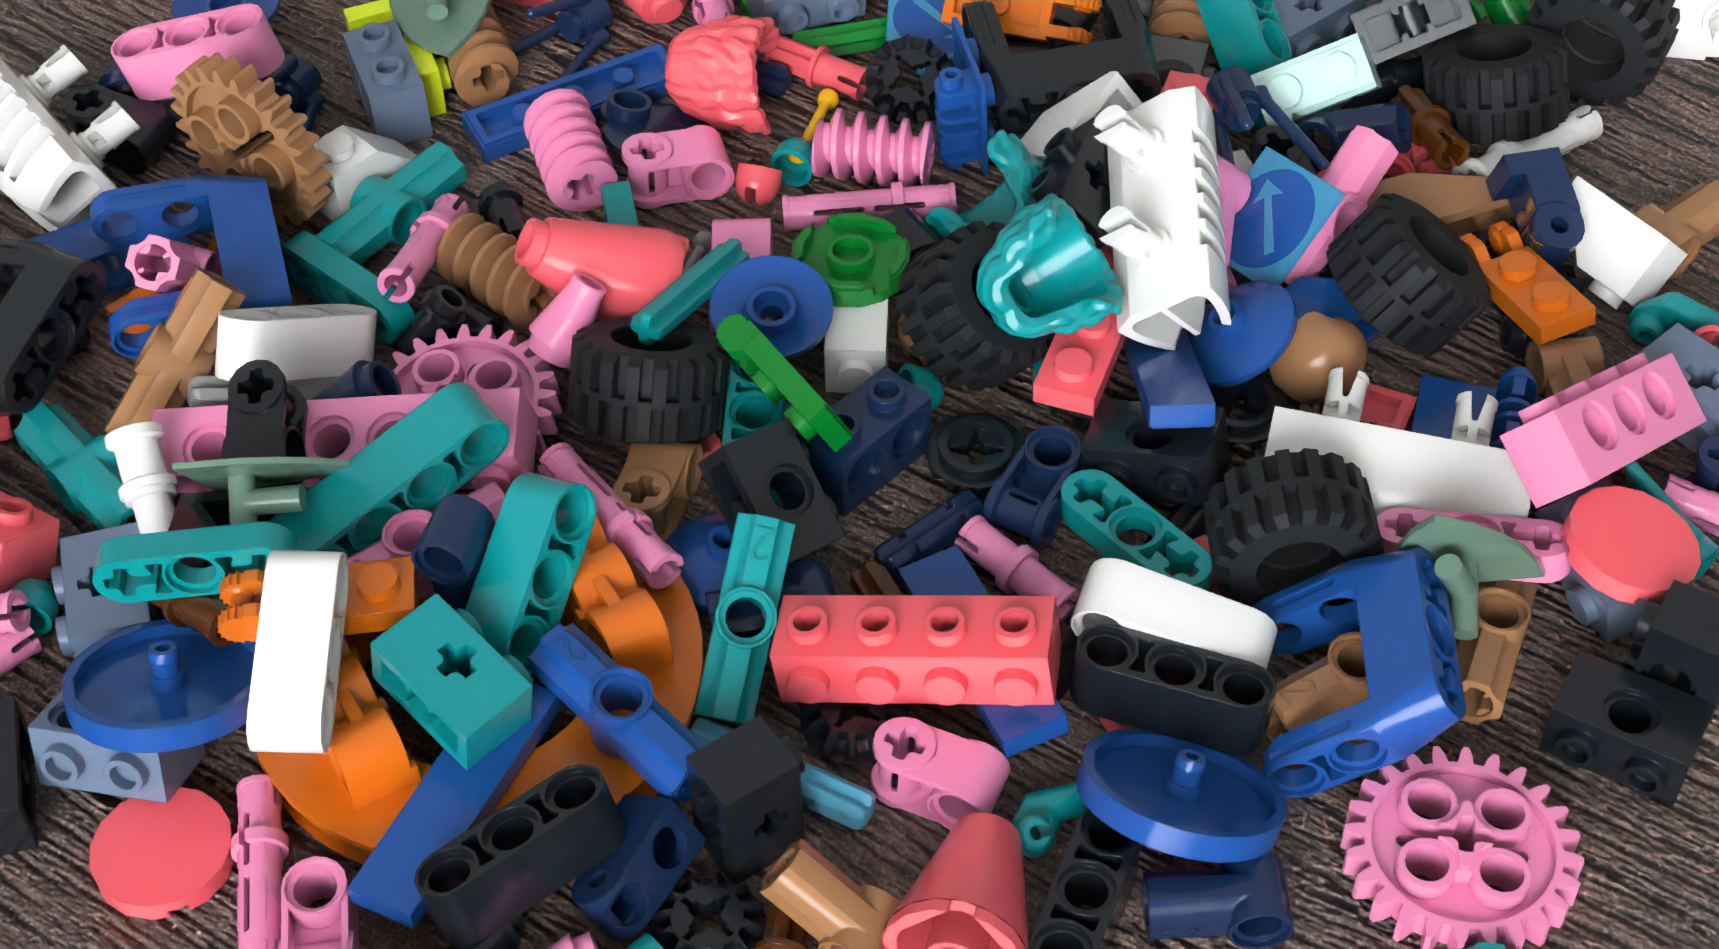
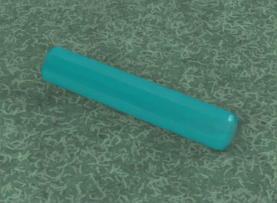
M730 238L725 243L718 244L632 316L630 327L638 334L639 342L651 345L656 340H662L711 297L718 280L729 269L740 262L750 259L749 253L742 249V242L738 239Z

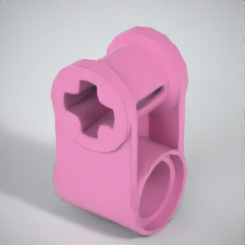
M695 125L686 129L658 133H639L632 135L622 144V160L628 166V177L626 180L630 182L635 207L655 209L668 204L694 200H712L721 197L733 185L735 178L733 168L721 135L713 127ZM643 149L647 151V159H644V156L641 154ZM649 182L654 186L653 192L649 191Z
M898 717L882 723L875 732L873 751L877 762L872 769L870 784L872 792L885 805L938 822L943 827L951 830L954 824L967 814L976 812L992 813L1011 769L1010 763L1004 754L985 742L957 736L927 725L915 718ZM909 737H913L915 740L914 752L908 753ZM893 773L898 774L897 789L892 787Z
M313 856L300 860L287 871L283 877L280 889L281 940L278 942L277 949H361L358 908L350 900L347 891L349 882L345 870L337 861L328 857ZM332 898L324 906L309 908L317 900Z

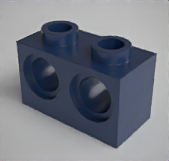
M886 366L831 407L853 433L851 435L852 439L836 453L819 434L809 442L799 432L796 434L804 441L808 448L810 465L823 492L832 499L838 513L843 517L926 453L927 439L931 434V397Z

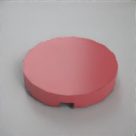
M1621 486L1594 488L1578 497L1561 527V540L1566 538L1570 548L1566 556L1573 569L1594 589L1617 601L1635 605L1637 600L1641 598L1645 600L1656 599L1654 602L1662 604L1673 580L1675 579L1690 585L1701 564L1699 542L1689 524L1668 504L1643 491Z
M180 787L168 803L129 798L120 803L100 822L89 846V870L106 903L126 916L148 920L171 917L169 911L179 910L186 905L192 910L207 902L227 881L235 863L231 856V839L234 835L233 827L220 803L197 789Z

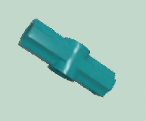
M437 141L387 180L379 175H371L365 178L352 194L350 209L315 236L359 265L363 264L390 241L398 245H404L410 237V228L419 215L429 211L436 199L442 194L451 193L467 180L465 165L459 161L452 148Z
M41 401L32 411L23 414L20 424L14 430L16 439L22 450L45 472L50 486L68 511L73 515L83 512L99 530L137 522L134 510L127 508L125 503H122L119 498L118 489L123 483L115 453L106 449L105 436L98 435L93 438L60 404L52 406L46 405Z
M737 513L718 604L713 615V627L694 715L707 716L711 719L740 725L754 719L770 642L777 624V610L795 524L758 514ZM739 601H748L755 604L761 610L763 627L758 635L751 638H741L734 635L728 629L726 611L732 604Z

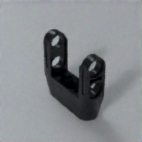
M986 0L963 3L962 24L966 39L973 37L976 41L980 57V73L988 72L991 76L995 93V105L990 108L999 121L1007 129L1028 131L1044 111L1110 71H1118L1142 103L1158 96L1161 92V85L1151 34L1137 0H1102L1105 17L1102 29L1107 40L1011 55L993 3Z
M0 237V293L6 294L0 303V417L27 413L40 403L101 307L106 291L105 276L101 268L94 262L42 242Z

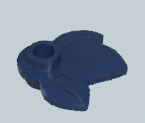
M627 88L611 91L608 95V100L602 103L600 109V119L605 124L602 130L603 139L612 150L619 154H622V144L632 135L686 129L697 125L699 119L683 113L677 106L652 104L651 98L645 93Z

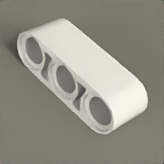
M317 304L222 310L218 312L215 376L219 379L230 381L238 368L247 362L257 359L268 360L276 364L286 376V381L341 376L359 360L373 361L377 311L370 307L354 304Z
M271 550L269 552L264 573L247 709V741L250 751L326 754L329 751L334 725L349 587L348 560L344 552Z
M1102 558L1094 561L1090 566L1071 618V628L1078 637L1084 629L1092 625L1102 623L1113 624L1250 661L1264 667L1266 670L1277 636L1275 622L1267 614L1255 608L1116 558Z

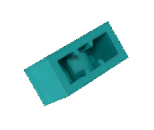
M437 593L370 643L373 678L466 771L532 718L533 681L523 664L510 654H505L502 657L485 640L481 626L469 612L462 608H458L455 611Z

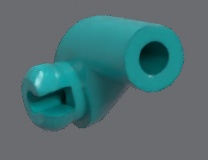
M1668 292L1640 302L1632 309L1628 316L1630 336L1637 343L1650 345L1663 332L1668 331L1677 323L1692 332L1707 325L1719 326L1718 311L1680 292Z
M1076 782L1030 792L1022 799L1011 823L1017 828L1022 837L1023 855L1038 857L1046 853L1052 846L1062 822L1079 818L1085 809L1088 808L1080 798Z

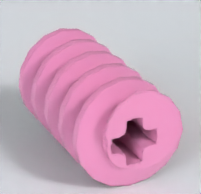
M559 88L544 93L535 99L527 109L523 126L525 136L529 141L531 152L535 158L536 166L545 184L547 196L554 205L565 211L585 212L595 210L603 206L600 184L617 182L618 176L613 168L611 157L607 154L606 144L601 139V132L596 125L595 117L590 111V104L583 94L573 89Z
M837 108L830 123L824 122L822 117L817 123L811 157L813 176L824 178L832 167V173L835 179L839 181H846L854 170L856 181L860 184L867 185L872 181L876 173L879 186L884 188H890L891 182H895L897 176L899 182L902 181L903 187L916 186L919 179L921 186L929 185L935 156L932 122L925 121L919 135L913 136L909 118H903L897 132L893 133L890 132L887 115L881 114L873 130L868 129L865 112L859 111L853 125L847 126L844 109Z

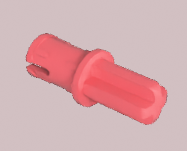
M779 35L777 46L771 52L765 54V63L771 60L786 65L793 75L805 79L806 86L811 88L821 85L847 95L856 101L862 100L867 92L866 85L861 82L863 79L866 80L868 67H862L831 55L830 49L823 45L815 49Z

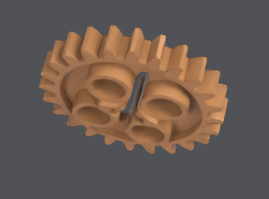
M214 53L209 58L206 55L201 56L174 78L178 84L172 87L170 92L177 100L171 104V108L183 117L175 124L177 128L189 134L191 139L184 144L187 148L198 151L202 157L197 163L200 168H210L214 175L266 177L274 218L277 219L282 227L288 226L291 222L295 226H299L327 204L325 199L331 195L332 191L326 184L333 179V176L322 167V165L329 161L328 156L314 147V144L320 140V137L313 132L306 131L303 124L307 121L308 117L306 114L294 113L290 108L292 97L289 94L280 97L275 93L274 80L271 77L262 82L258 78L255 66L251 63L242 69L236 56L232 55L224 60L219 53ZM264 131L271 132L256 139L245 149H242L237 152L233 151L234 149L239 148L243 144H246L257 134L262 133Z

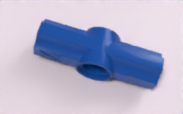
M559 623L543 635L536 649L528 657L529 671L590 727L592 742L598 750L608 756L622 758L662 797L672 799L674 803L680 801L687 802L691 795L686 756L705 745L654 698L652 684L646 675L633 668L620 667L574 623L568 626H562ZM625 709L632 711L633 713L629 715L618 716L613 715L610 712L614 710Z

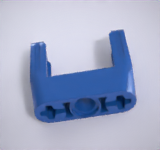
M201 174L112 189L99 194L90 204L92 228L96 236L104 241L124 247L141 243L149 234L167 239H175L215 232L224 279L230 281L246 293V297L239 309L293 306L266 177ZM177 202H187L194 205L191 210L181 214H172L164 211L166 207ZM118 212H125L134 216L133 219L122 224H111L104 221L107 216ZM181 291L131 299L113 312L109 318L108 328L111 346L115 352L124 357L138 358L159 322L164 324ZM135 324H149L153 326L147 332L139 334H129L123 331L126 327Z
M1417 547L1352 559L1263 598L1253 605L1252 608L1267 614L1275 624L1290 623L1295 625L1285 630H1277L1272 653L1300 655L1336 639L1339 635L1360 629L1369 699L1277 736L1263 754V772L1265 777H1270L1275 782L1285 798L1311 796L1406 759L1464 718L1466 704L1447 589L1434 571L1435 560L1424 548ZM1336 598L1354 599V601L1342 605L1324 604V602ZM1354 739L1368 740L1357 745L1343 743ZM1292 764L1307 765L1306 767L1299 769L1282 768L1284 766Z

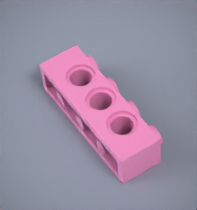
M1642 352L1517 412L1523 425L1500 435V438L1535 508H1539L1595 483L1701 425L1707 419L1673 353H1669L1649 363L1645 353Z

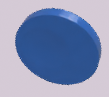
M166 619L134 625L112 633L81 652L69 665L64 674L62 694L69 724L78 735L88 742L121 752H168L216 740L246 724L256 642H236L226 647H217L192 628H178Z
M1141 728L1109 731L1092 739L1085 747L1076 777V786L1080 798L1089 810L1109 827L1147 847L1170 855L1198 861L1241 862L1265 855L1276 845L1287 812V804L1279 787L1270 777H1265L1263 771L1237 754L1218 751Z

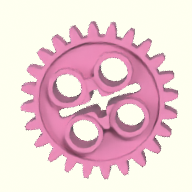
M462 324L457 337L448 339L446 333L441 328L436 331L435 343L429 346L419 338L413 339V346L416 352L411 356L397 351L392 353L397 366L393 371L399 380L402 394L433 393L449 384L457 382L468 383L475 390L520 387L539 417L535 453L543 454L547 450L542 435H552L558 432L554 416L562 413V406L558 398V394L561 392L554 371H551L549 362L531 351L527 345L528 340L519 344L515 332L511 329L497 339L492 325L487 324L478 336H471L467 324ZM456 490L452 494L461 493L463 490Z
M1433 746L1428 764H1423L1413 753L1406 759H1403L1401 771L1392 765L1380 768L1377 782L1364 779L1361 783L1358 800L1350 801L1345 820L1346 824L1344 825L1340 848L1346 850L1342 866L1343 874L1356 876L1352 891L1353 898H1374L1369 919L1372 922H1377L1392 916L1397 921L1392 939L1398 942L1406 938L1410 933L1415 932L1421 935L1420 949H1434L1437 942L1447 944L1448 949H1464L1465 947H1472L1478 942L1504 944L1506 949H1522L1525 938L1539 947L1545 943L1550 926L1560 929L1569 907L1573 906L1581 885L1578 878L1584 864V857L1575 853L1580 839V832L1572 829H1563L1569 813L1567 806L1545 807L1551 787L1544 784L1528 790L1523 786L1527 769L1521 766L1507 776L1499 772L1500 758L1499 755L1494 753L1487 759L1484 766L1474 764L1473 755L1469 747L1462 748L1458 762L1448 761L1443 750L1439 746ZM1418 815H1424V816L1430 817V818H1432V819H1431V820L1425 819V818H1422V817H1420V816H1418ZM1492 825H1496V826L1502 827V828H1504L1505 830L1495 828V827H1493ZM1414 875H1422L1430 878L1432 881H1424L1416 878ZM1488 885H1494V886H1497V887H1501L1502 889H1504V890L1507 891V892H1501V891L1494 890V889H1492L1491 887H1489Z

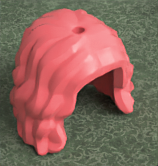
M728 15L722 19L710 20L706 24L689 27L675 36L669 44L666 56L665 87L682 112L705 121L710 126L719 130L738 128L745 134L761 133L764 136L771 133V123L766 119L764 110L759 107L760 100L755 65L757 60L756 53H769L778 44L780 30L775 26V21L771 17L750 18L748 16Z

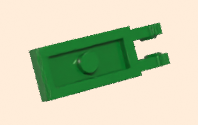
M735 312L733 315L728 314V317L722 318V322L718 323V329L715 330L717 332L715 337L720 345L733 359H736L739 366L774 405L783 397L792 404L782 414L788 418L789 422L807 442L819 434L836 453L852 439L851 435L853 433L747 316Z

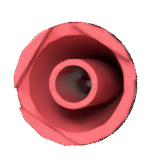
M976 812L961 817L954 824L886 922L882 933V949H1029L1023 842L1017 828L1008 820L991 813Z

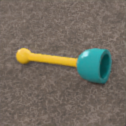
M826 88L819 92L817 97L819 105L802 137L792 136L783 140L772 154L769 167L783 171L782 184L790 187H801L811 180L813 176L811 163L813 144L811 142L814 138V132L821 117L824 119L828 110L834 109L839 103V96L835 90Z

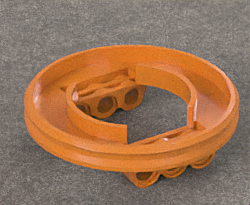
M467 491V492H461V493H455V494L467 495V494H469V493H471V492H473V491ZM434 507L429 512L433 513L436 507ZM596 515L563 615L569 625L574 623L620 667L633 668L646 675L652 684L654 698L689 730L695 720L700 717L694 715L705 663L699 616L690 591L680 575L665 588H651L627 562L617 545L613 542L608 543ZM432 596L418 598V606H420L422 603H424ZM385 631L343 636L333 733L330 748L326 754L256 752L263 773L269 775L275 788L282 794V806L291 817L316 840L340 855L363 865L432 766L431 764L416 761L409 756L396 730L388 704L384 697L377 699L365 672V666L371 658L370 643ZM625 709L614 710L610 713L613 715L624 716L629 715L633 712ZM576 716L559 734L532 751L490 815L554 773L577 764L593 765L600 769L616 806L624 794L655 797L658 792L622 758L608 756L598 750L592 742L590 727Z

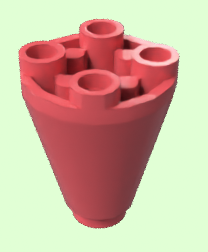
M532 217L526 222L519 235L514 260L516 264L526 267V272L557 295L569 283L574 272L584 273L599 281L607 289L595 318L596 322L608 319L634 316L677 280L683 272V263L688 252L689 239L662 228L547 217L542 221Z

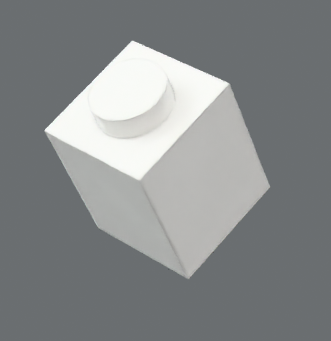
M888 298L883 302L863 307L833 306L831 325L824 341L826 392L851 393L883 367H888Z

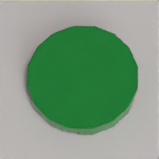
M840 213L827 217V224L821 225L814 229V223L802 229L792 243L791 258L811 266L824 278L832 294L833 306L863 307L883 302L901 290L898 287L901 277L909 271L907 267L910 265V243L906 237L902 238L899 236L896 226L885 219L865 213Z

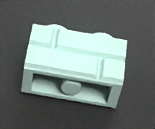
M1355 33L1251 75L1255 86L1265 85L1273 100L1293 122L1311 116L1322 109L1331 108L1349 101L1355 96H1361L1382 88L1363 34ZM1261 109L1267 126H1279L1264 109Z

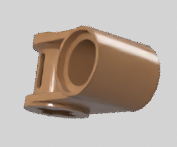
M631 442L627 460L618 480L613 486V490L632 509L639 508L651 518L653 530L664 542L679 527L690 500L694 498L698 491L702 472L696 461L703 460L702 446L691 442H676L672 444H641Z

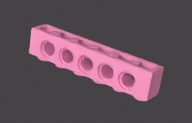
M520 387L476 390L508 426L510 432L509 443L504 452L494 462L458 490H477L488 483L492 484L495 482L505 492L519 475L526 472H534L539 417ZM436 392L307 400L306 455L307 457L349 460ZM228 405L153 409L151 422L161 423L165 433L160 443L168 472L175 474L179 483L178 493L172 498L175 508H177L181 494L215 491L173 471L172 463L222 458V445L226 437ZM346 449L341 455L335 457L340 451ZM328 475L304 480L301 484L304 485L307 492Z

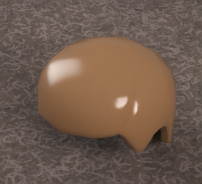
M1316 311L1306 313L1297 320L1295 333L1286 350L1269 367L1273 383L1285 394L1300 403L1305 401L1315 404L1316 399L1323 401L1321 406L1323 407L1328 387V375L1332 369L1343 367L1342 394L1343 396L1349 395L1358 371L1364 372L1368 358L1367 342L1360 329L1340 316L1330 318Z

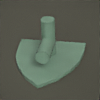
M389 0L393 18L409 41L425 51L449 58L472 37L486 16L491 0Z
M242 457L172 463V470L215 491L228 490L230 525L258 522V515L306 510L307 496L303 484L265 488L256 487L308 480L350 467V461L347 459L319 457Z
M1436 514L1412 527L1399 541L1397 551L1422 547L1435 560L1434 571L1450 593V612L1454 636L1458 640H1471L1478 637L1479 582L1545 577V570L1538 558L1521 542L1500 531L1474 522Z

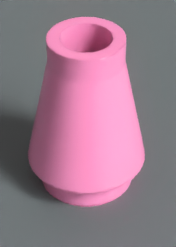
M574 272L569 283L529 325V330L532 334L527 341V345L531 351L555 366L569 368L572 337L580 328L594 323L600 303L607 289L591 276L581 272Z

